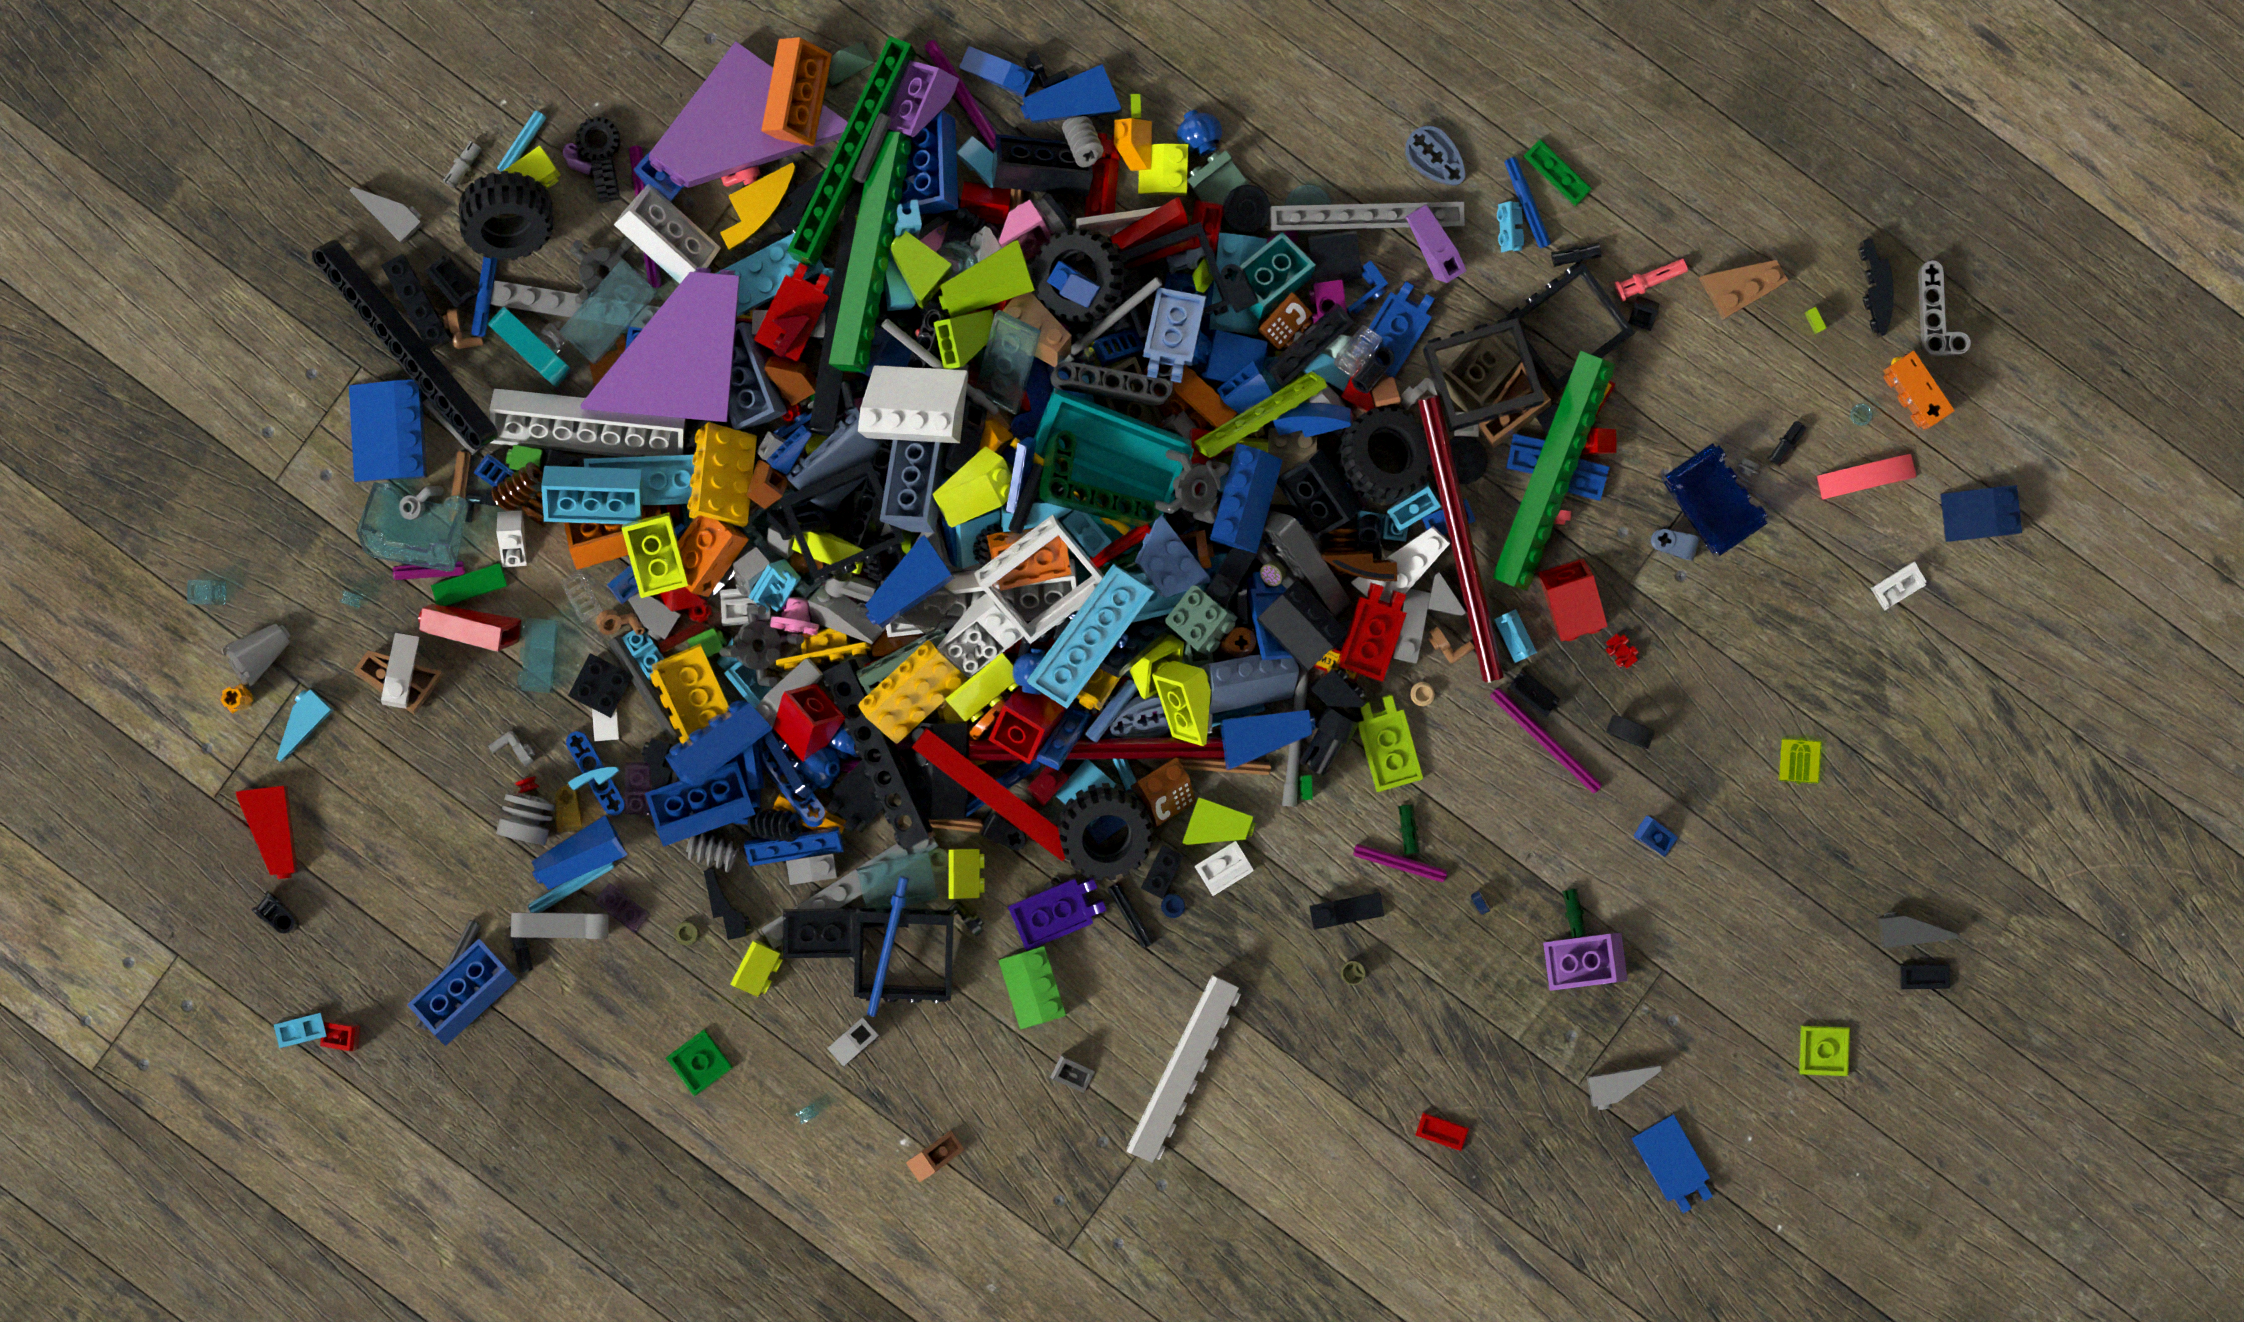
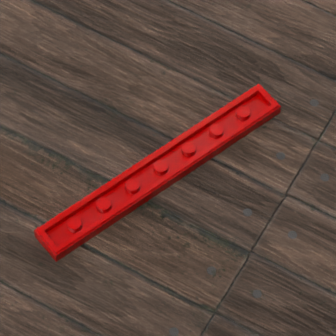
M926 728L912 746L914 750L1062 862L1065 860L1066 857L1061 846L1058 827Z

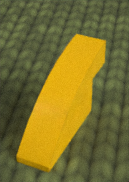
M793 162L728 195L741 222L720 232L730 252L745 244L759 233L780 208L795 176L796 168Z

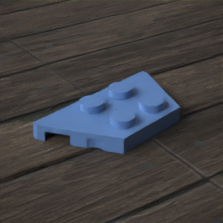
M1159 514L1150 534L1146 533L1143 547L1139 551L1135 563L1159 594L1165 598L1189 590L1193 585L1200 586L1210 582L1211 578L1164 517Z

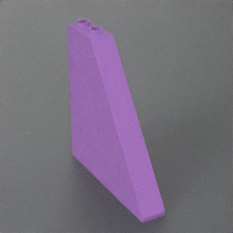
M735 41L651 150L649 160L653 168L659 172L664 170L668 173L670 179L675 184L690 188L839 140L848 122L822 104L814 146L779 140L762 132V123L773 68Z
M696 267V272H689L581 403L580 409L728 422L740 276H735V271L721 270L720 274H713L709 268Z

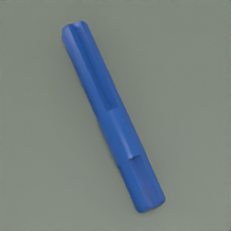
M1511 157L1505 160L1504 163L1512 180V185L1525 212L1538 247H1547L1551 244V241L1534 202L1533 195L1517 158Z
M483 257L471 331L474 336L484 337L486 335L498 261L495 257L491 259Z
M1033 760L1031 764L1022 762L996 781L1006 789H1009L1039 768L1041 763L1037 760ZM975 795L968 799L967 816L986 803Z

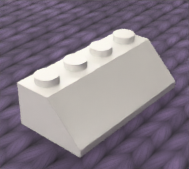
M650 184L645 186L614 224L679 284L689 272H696V267L707 268L721 249L719 245Z

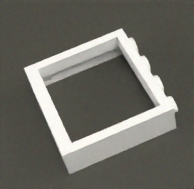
M1053 514L974 573L978 584L1030 644L1040 636L1044 637L1046 632L1055 625L1057 626L1064 622L1066 617L1072 612L1078 611L1104 577L1102 572ZM1059 535L1092 576L1027 624L994 586V583Z

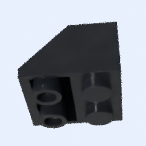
M1332 664L1311 683V689L1327 706L1363 707L1366 704V692L1357 683L1352 685L1348 681L1349 674L1342 667L1338 666L1336 668Z

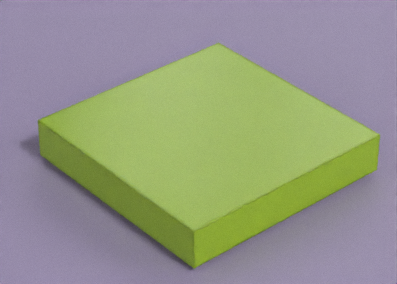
M1800 1025L1799 1074L1848 1076L1850 1027Z

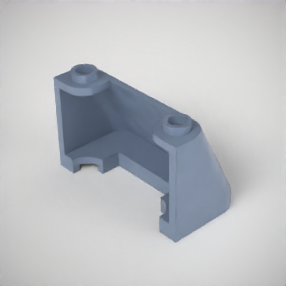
M857 407L846 410L845 413L848 417L845 423L841 420L838 423L840 427L806 459L801 457L799 459L801 464L794 465L789 474L786 475L788 480L798 490L867 461H870L872 464L881 439L866 438L858 432L860 410ZM867 476L810 501L823 513H833L839 508L840 502Z

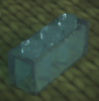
M527 618V623H523L522 637H525V647L520 648V661L523 662V671L518 672L517 685L521 686V691L553 693L559 621Z

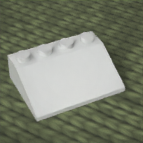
M874 366L860 409L858 432L866 438L960 443L969 371Z

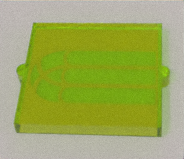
M1799 738V740L1781 739L1778 781L1796 782L1798 785L1801 782L1819 784L1822 741L1804 740V738Z

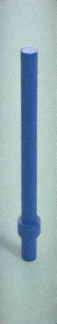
M899 876L896 893L892 895L891 905L893 906L867 1015L872 1017L877 1015L901 910L905 907L907 900L905 893L909 878L905 876Z

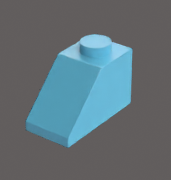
M1427 481L1409 496L1396 502L1387 512L1398 530L1401 531L1440 508L1441 500L1430 482Z

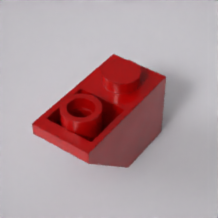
M1590 429L1581 455L1617 453L1616 429Z

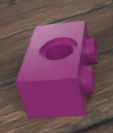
M1342 280L1313 284V290H1309L1311 305L1315 304L1316 314H1312L1313 324L1325 314L1321 307L1324 301H1331L1334 305L1336 303L1339 304L1347 313Z

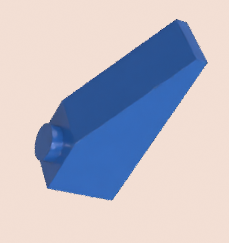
M970 46L959 66V69L1022 98L1026 97L1035 77L1033 72Z

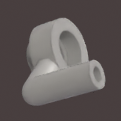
M426 486L418 495L405 496L399 504L401 515L409 520L419 519L425 512L424 502L429 496H441L444 493L443 487ZM409 503H410L411 506H412V509H411L410 512H409V510H408V505H409Z
M508 731L488 745L494 754L510 743L513 751L525 767L534 762L532 757L535 753L528 743L523 745L513 731Z

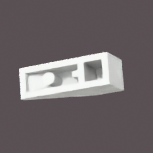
M395 633L382 692V705L407 709L419 637Z

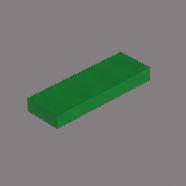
M1541 139L1523 156L1574 207L1592 190Z
M501 563L430 586L436 604L449 606L507 587L508 585Z
M1312 775L1300 776V799L1313 800Z

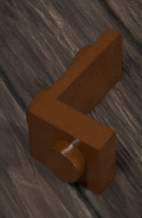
M1193 530L1187 534L1178 535L1188 550L1198 549V556L1203 569L1212 567L1211 558L1215 557L1213 543L1208 542L1205 530Z

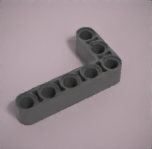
M1062 361L1056 365L1050 378L1052 385L1061 390L1160 406L1167 401L1172 392L1173 381H1171L1173 366L1160 363L1159 365L1167 369V373H1161L1158 370L1157 378L1142 374ZM1063 371L1067 373L1069 379L1060 378L1058 372ZM1082 376H1089L1093 383H1085ZM1106 380H1113L1117 387H1109ZM1130 384L1138 385L1140 392L1133 391L1130 388ZM1154 388L1161 389L1164 392V396L1155 394Z
M1269 510L1261 539L1280 548L1305 587L1336 620L1352 605L1350 598L1322 559V556L1299 522L1290 515Z

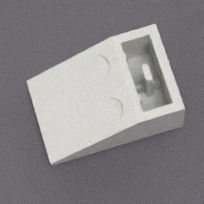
M986 593L967 609L937 648L967 678H970L1024 636Z

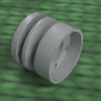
M505 794L504 800L514 802L515 804L514 807L503 805L502 809L511 813L512 816L511 819H499L496 834L529 843L546 845L549 829L539 824L540 821H552L551 816L544 815L542 812L543 809L554 811L555 805L548 803L543 798L527 794Z

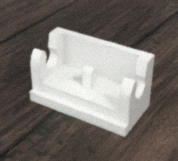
M1912 562L1870 589L1885 611L1924 587L1927 582L1917 564Z

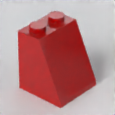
M1584 558L1538 572L1547 605L1561 642L1575 640L1580 635L1586 633L1594 634L1601 631L1602 628L1608 627L1594 576Z
M815 683L783 693L773 728L781 736V739L795 752V755L802 762H805L809 756L828 745L846 717Z
M1020 686L1003 705L988 740L1024 762L1031 764L1062 719L1066 708L1042 692L1041 694L1023 692L1022 686Z

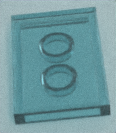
M927 850L856 869L865 907L892 908L891 899L892 895L896 893L899 876L909 878L905 893L907 897L905 906L939 898Z

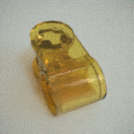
M570 785L562 786L555 793L558 833L580 831L583 828L577 790L573 791ZM564 790H567L568 794L573 795L569 803H566L565 799L560 798V795L564 794Z

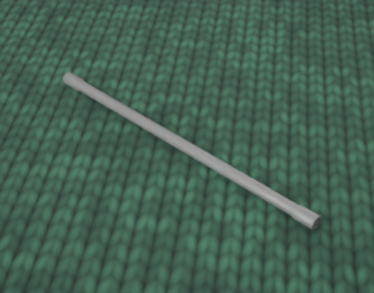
M1323 536L1316 539V549L1319 553L1322 552ZM1299 663L1293 712L1304 711L1306 707L1309 670L1306 672ZM1302 740L1289 745L1282 806H1297Z

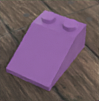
M910 60L887 113L892 119L888 130L915 137L950 102L959 78L940 68Z
M1621 933L1543 943L1550 991L1628 981Z

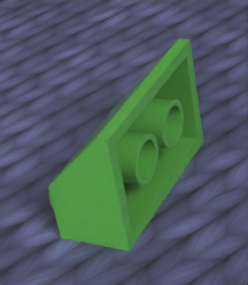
M1045 945L998 960L1020 1029L1066 1016Z

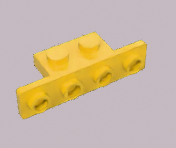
M831 628L818 630L817 636L803 633L800 634L804 637V642L801 644L802 655L776 660V665L784 668L785 671H792L805 658H810L817 666L822 664L821 661L830 659L831 662L844 660V656L848 655L862 657L867 655L868 651H872V644L862 642L850 645L849 635Z

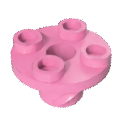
M788 598L786 609L782 612V617H771L770 627L784 629V631L793 633L803 632L816 636L819 630L818 624L810 623L811 618L808 614L809 603L805 598Z

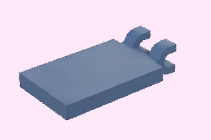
M1164 288L1157 289L1143 356L1150 358L1147 377L1157 378L1159 364L1161 363L1172 365L1171 381L1181 383L1184 364L1192 366L1206 296Z

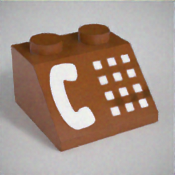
M1291 292L1261 325L1258 333L1278 351L1282 348L1287 349L1295 342L1293 341L1295 333L1299 329L1304 332L1312 323L1309 319L1312 313Z
M1177 757L1130 786L1136 797L1141 798L1155 827L1196 802L1190 778Z

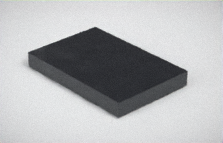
M783 909L782 957H855L856 909Z

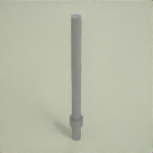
M1157 277L1150 281L1071 346V353L1064 361L1072 362L1076 354L1159 288L1162 282ZM1049 364L1045 369L1051 375L1055 367Z
M889 319L882 323L881 326L931 367L934 369H944L943 363ZM967 383L966 395L970 397L969 400L986 409L991 415H996L999 408L988 400L986 394L980 389H975Z

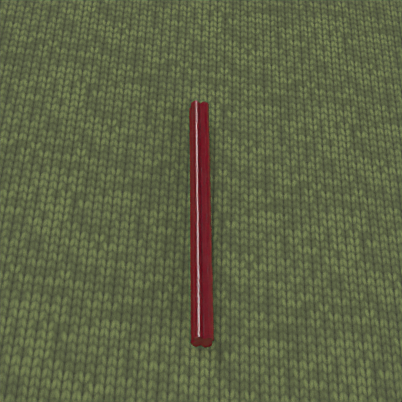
M1437 395L1421 398L1418 400L1482 680L1484 682L1500 680L1504 676L1440 399Z
M1207 737V744L1204 746L1177 738L1099 739L1097 742L1091 739H1079L1066 759L1225 757L1222 737ZM969 740V761L1021 760L989 740Z

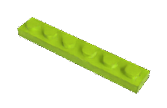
M1312 371L1196 440L1194 442L1196 450L1208 458L1218 455L1225 448L1238 443L1250 433L1258 431L1260 427L1268 422L1278 419L1283 413L1296 408L1308 398L1316 396L1327 387L1325 379Z

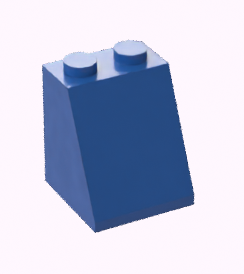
M1199 329L1209 338L1211 353L1207 355V362H1198V365H1189L1188 367L1194 370L1202 380L1224 384L1252 361L1263 376L1262 369L1268 355V342L1220 330Z

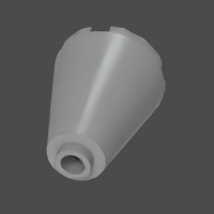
M273 624L224 645L221 651L224 656L228 655L231 658L228 663L244 683L247 682L248 687H251L288 646L290 634L283 625Z

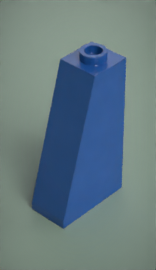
M1103 64L1022 98L1024 105L1020 106L1025 119L1030 118L1032 124L1067 120L1072 117H1092L1122 112Z
M925 535L919 538L865 604L869 610L865 614L873 625L878 624L881 628H884L955 579Z
M1309 710L1222 720L1220 726L1226 770H1232L1312 735V730H1315L1314 716H1310Z
M605 815L531 861L535 869L532 874L539 884L544 883L549 890L623 858L627 855V852L618 832Z

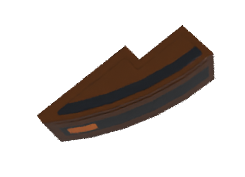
M1369 551L1320 553L1323 560L1351 575L1377 581H1397V562L1392 559L1373 560V553Z

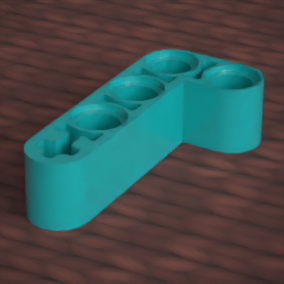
M504 306L488 322V325L556 388L573 370Z

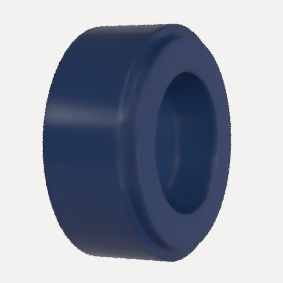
M1479 890L1471 894V898L1481 915L1491 911Z
M1177 894L1165 896L1161 902L1162 912L1169 918L1181 916L1185 910L1183 898Z

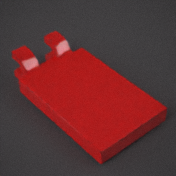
M801 262L798 264L793 277L785 275L754 338V341L775 350L777 347L774 345V342L781 333L786 335L787 331L772 320L781 317L809 314L812 317L784 354V356L797 362L830 297L823 292L831 278L822 273L816 285L804 280L803 278L809 266Z
M1370 583L1367 599L1360 597L1336 666L1383 682L1407 614L1400 611L1406 594L1393 590L1390 603L1379 600L1384 587Z

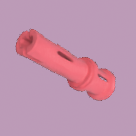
M1682 258L1646 274L1640 275L1636 273L1633 275V278L1623 282H1614V287L1620 301L1624 302L1626 298L1637 293L1644 294L1647 288L1688 272V268Z

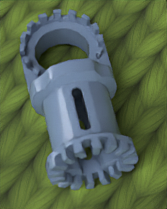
M1201 247L1193 250L1187 249L1184 252L1166 256L1170 274H1175V271L1186 268H1198L1201 263L1199 259L1205 256ZM1211 248L1212 254H1213L1214 259H1215V261H1216L1214 252H1213V250H1212V248Z

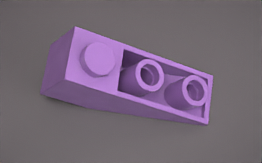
M1423 205L1405 216L1434 279L1448 283L1467 271L1457 249L1427 205Z

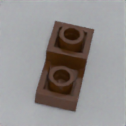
M884 630L872 644V656L885 657L921 638L922 633L888 637L887 630Z

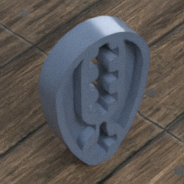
M1423 126L1410 134L1405 145V155L1407 161L1415 170L1428 179L1440 184L1457 186L1463 182L1465 170L1462 158L1456 146L1445 132L1434 126ZM1424 136V144L1427 146L1432 144L1434 146L1432 151L1435 154L1442 153L1441 160L1443 162L1432 163V155L1429 153L1424 155L1422 153L1424 150L1423 146L1418 145L1416 147L1413 137ZM1445 166H1447L1452 171L1458 169L1460 171L1458 174L1460 179L1457 180L1454 178L1451 181L1448 178L1450 176V173L1445 168Z
M1158 693L1147 699L1142 698L1140 695L1128 701L1109 726L1113 735L1123 738H1152L1164 735L1170 731ZM1157 711V716L1152 717V712ZM1144 714H1145V715H1146V716H1145V719H1144V720H1140V719H1141V715H1144ZM1122 721V726L1117 727V722Z

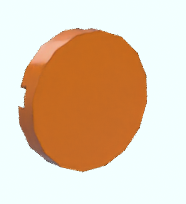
M1003 699L994 705L970 731L969 735L974 740L979 739L984 734V730H987L997 721L1001 709L1006 703Z

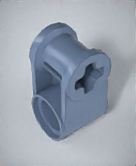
M1660 529L1652 534L1651 545L1658 551L1694 561L1700 537L1683 532ZM1665 534V539H1668V543L1661 546V541L1658 540V537Z

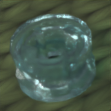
M1865 404L1854 406L1850 412V419L1857 426L1868 424L1872 418V411ZM1861 408L1862 412H1867L1868 417H1864L1866 420L1863 422L1859 418L1855 419L1854 413L1857 414L1856 410Z
M342 590L343 598L339 602L360 608L359 601L363 600V597Z
M814 1103L795 1113L796 1117H800V1124L819 1115V1112L814 1110Z

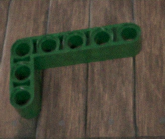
M1063 430L1048 439L1039 490L1040 497L1044 502L1138 527L1147 525L1158 518L1159 510L1155 508L1156 504L1152 501L1072 481L1071 475L1077 444L1075 435L1068 430ZM1059 438L1064 441L1065 448L1060 446ZM1055 462L1060 465L1061 472L1056 469ZM1051 486L1056 488L1057 496L1052 493ZM1074 491L1079 494L1080 501L1075 499ZM1097 497L1102 501V507L1097 504ZM1119 503L1124 506V513L1119 509ZM1141 509L1146 511L1147 519L1142 516Z

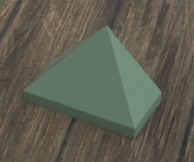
M863 41L841 49L831 57L828 79L832 86L875 63Z

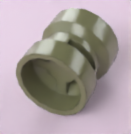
M1348 961L1342 966L1340 975L1345 983L1355 986L1364 980L1365 969L1357 961Z

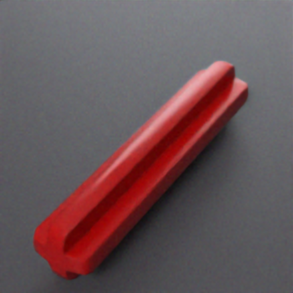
M1150 524L1142 527L1137 526L1107 545L1094 558L1091 556L1089 558L1097 568H1100L1144 540L1146 533L1150 534L1151 532Z

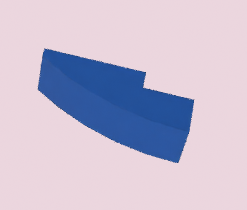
M1300 403L1299 406L1283 413L1273 422L1279 436L1302 430L1306 438L1350 427L1352 424V411L1350 408L1332 404Z

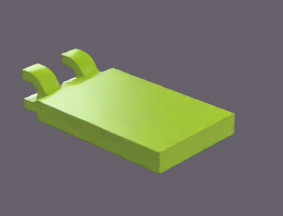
M1391 694L1382 696L1385 707L1384 711L1372 714L1368 701H1366L1363 707H1359L1363 720L1359 721L1358 729L1376 792L1423 779L1404 709L1396 711Z

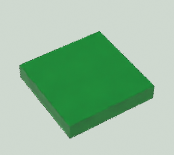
M705 1029L666 1057V1060L694 1097L734 1068Z

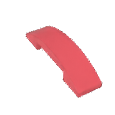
M1907 454L1816 477L1823 500L1917 476L1912 455Z

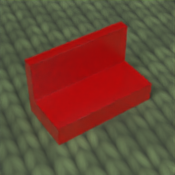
M964 182L960 207H966L971 213L978 214L980 219L985 218V222L1005 224L1009 214L1011 189L989 188L985 184Z

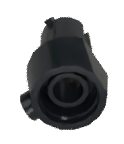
M1328 706L1315 722V727L1318 730L1300 762L1303 765L1309 764L1310 770L1326 776L1330 773L1329 768L1344 744L1350 745L1359 721L1336 706Z

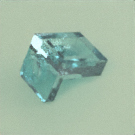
M188 580L187 604L225 605L227 595L225 581Z

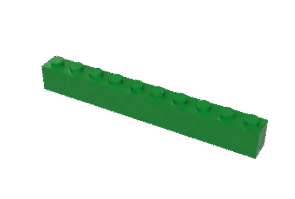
M889 36L787 249L793 260L815 268L854 187L856 180L852 178V174L878 114L887 115L910 60L913 61L916 56V52L910 43Z
M886 132L864 183L829 364L840 371L866 372L867 364L870 360V348L875 335L874 328L879 314V302L884 289L883 282L888 268V257L893 242L894 227L898 219L897 208L902 198V186L907 173L908 156L911 152L912 140L900 132Z
M1583 351L1579 352L1492 578L1528 591L1534 579L1538 562L1542 558L1545 544L1551 535L1554 521L1560 512L1563 498L1569 489L1570 480L1578 466V460L1582 449L1586 445L1589 431L1595 422L1596 413L1604 399L1605 390L1613 376L1616 364Z

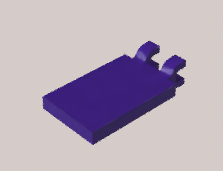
M1093 877L1077 884L1075 878H1072L1008 905L1026 951L1093 924L1091 916L1106 911L1102 899L1089 904L1086 897V892L1097 889Z

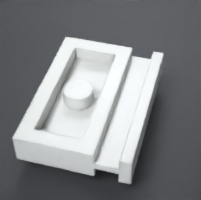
M738 589L720 590L723 626L747 623V607L749 605H757L754 600L752 601L747 594L743 596ZM765 603L769 607V611L764 615H757L758 621L771 622L770 604Z
M1236 841L1195 865L1196 870L1212 896L1254 871Z

